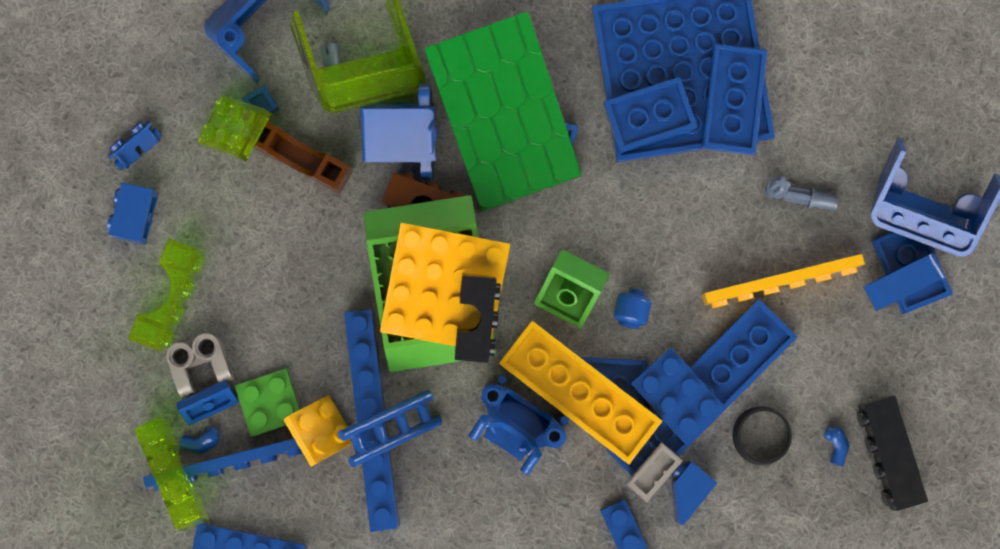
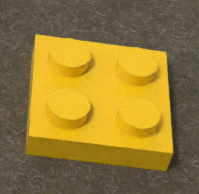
M330 395L283 419L311 467L352 444L350 439L342 441L339 438L338 432L348 426Z

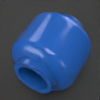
M629 288L628 293H620L618 295L614 309V318L619 321L618 325L639 330L640 326L647 324L652 303L650 299L644 297V291Z

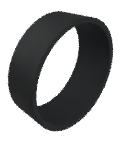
M758 406L746 410L738 417L733 427L732 437L734 446L743 459L756 465H769L777 462L787 453L792 441V432L788 421L778 411L769 407ZM761 411L772 412L781 417L788 430V443L783 453L779 457L767 461L758 460L750 456L743 448L740 439L741 428L745 420L752 414Z

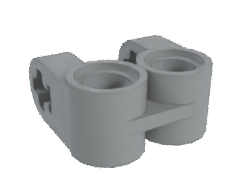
M208 333L200 334L193 339L175 343L167 350L166 359L181 398L196 393L189 370L211 361L219 383L227 380V382L234 380V374L221 339L215 335ZM211 340L214 343V350L211 354L206 355L202 347L206 341ZM185 349L188 353V360L184 364H180L177 361V354Z

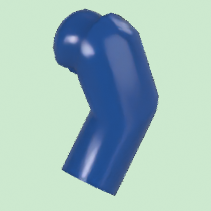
M829 426L825 430L824 437L832 441L834 446L830 463L843 467L849 450L848 439L840 427L834 428Z
M210 427L206 429V433L198 438L183 435L180 448L198 453H206L218 444L220 432L218 429Z

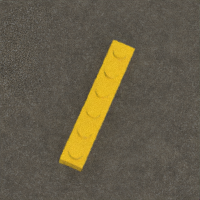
M862 254L707 292L702 294L704 305L711 304L712 308L728 305V299L737 297L738 302L753 299V293L763 291L764 296L780 292L779 287L788 284L790 289L806 285L805 280L815 278L816 283L832 279V273L840 271L842 276L858 272L857 267L865 265Z

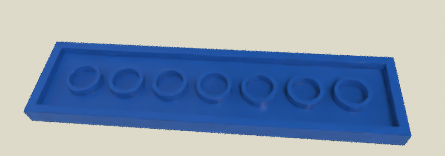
M757 299L690 366V369L727 409L797 336L760 299ZM651 407L648 408L650 412L661 419ZM662 420L661 424L630 464H627L611 450L607 449L606 451L632 476L661 442L679 457L715 420L687 445H684Z

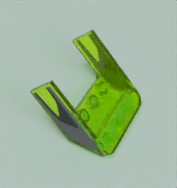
M386 0L385 2L399 43L397 50L319 69L316 67L299 12L294 11L292 13L289 25L309 86L323 109L330 113H338L419 92V84H424L425 75L399 0Z

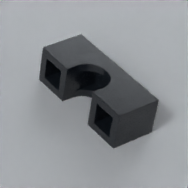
M462 273L460 304H469L476 307L480 312V321L472 329H457L455 360L489 363V356H495L496 339H491L492 328H497L498 311L493 310L494 300H500L501 283H496L495 276Z

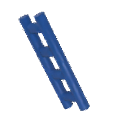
M426 390L338 432L339 438L342 441L350 439L356 453L348 458L350 466L354 468L442 425L440 416L436 415L431 418L426 402L433 399L432 393ZM416 407L421 423L410 428L404 413ZM395 418L400 433L388 438L383 422ZM373 428L378 444L366 449L360 433Z

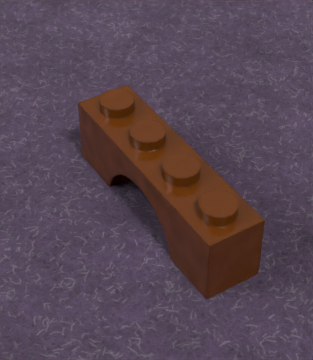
M257 115L254 116L242 137L249 146L338 194H341L353 172L349 165L327 153H322L303 144L279 127Z

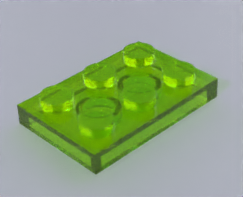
M221 96L220 100L215 103L213 113L207 124L201 129L197 142L207 148L246 162L272 113L264 108Z

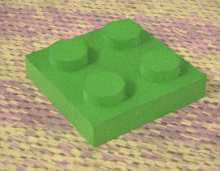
M287 368L235 385L251 437L287 426L283 419L300 410Z

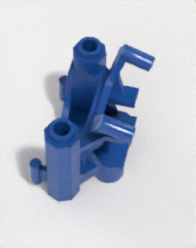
M500 376L496 385L490 384L482 390L481 399L487 407L488 415H481L468 436L477 441L486 427V433L483 437L498 445L518 460L522 461L524 456L529 454V457L520 469L524 474L529 475L542 455L539 448L546 446L558 448L565 443L566 432L562 427L569 422V419L562 416L559 424L552 416L511 389L502 387L501 384L506 382V377Z

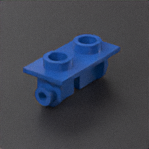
M140 121L130 130L132 134L125 141L120 138L109 147L111 153L108 154V158L111 160L115 156L117 160L114 163L120 170L124 167L126 169L129 168L130 165L141 157L135 150L137 146L146 153L155 144L160 142L158 139L162 135L156 128L152 131L149 129L152 125L150 121L145 124Z

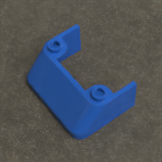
M226 0L206 21L204 26L205 33L221 51L257 84L260 79L254 70L236 53L245 43V35L240 27L267 0ZM313 0L326 13L330 10L327 0Z
M897 138L880 174L871 208L872 221L880 228L960 257L971 254L975 250L1000 201V175L994 173L983 197L973 193L963 194L957 199L954 207L951 208L904 190L908 177L906 171L900 165L906 154L903 139Z

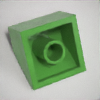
M562 249L534 305L581 329L610 274Z

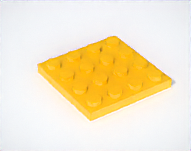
M401 222L380 332L455 346L457 329H472L480 321V312L476 307L469 304H460L462 273L495 276L496 283H501L502 289L510 244ZM494 300L493 311L498 310L499 300ZM492 328V331H491V339H492V335H493V330H494V328Z

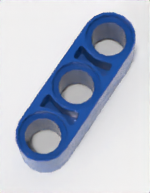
M932 252L863 286L875 311L946 276Z

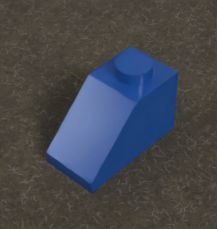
M688 461L686 465L682 462L672 474L675 477L672 481L675 520L682 526L717 484L715 480L691 461Z

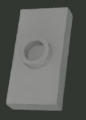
M661 442L625 484L645 502H648L683 460Z

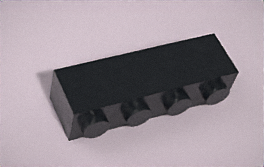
M887 396L858 405L860 411L857 412V419L860 426L865 427L868 437L865 438V445L870 454L873 453L876 464H873V471L876 478L882 481L884 490L881 491V496L885 506H889L890 510L899 511L929 502L896 396Z

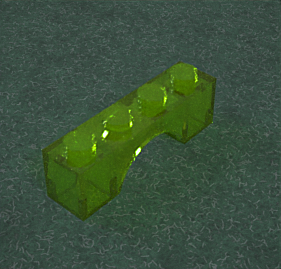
M168 238L159 264L165 269L170 279L169 296L159 309L151 313L137 315L128 340L160 352H164L165 348H170L175 336L172 333L175 322L180 323L184 315L185 308H182L183 302L186 297L190 298L195 287V283L192 282L196 272L200 273L203 268L205 258L202 255L204 252Z
M158 417L135 428L134 431L175 529L187 531L208 521L209 518L200 496L194 490L184 472L177 451L178 444L168 421Z

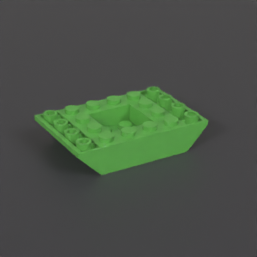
M471 195L364 212L366 241L380 326L401 222L478 237ZM382 333L390 372L460 361L455 360V346Z

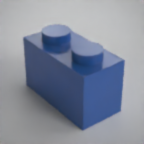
M121 182L120 189H117L114 195V204H116L114 214L109 216L107 222L108 235L117 239L146 245L159 193L153 189Z

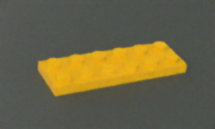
M531 321L499 363L627 464L632 462L662 422L656 415L533 321Z

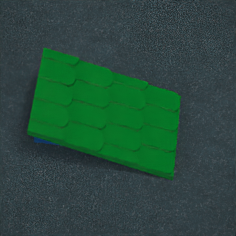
M528 11L424 48L481 213L581 177L579 165Z

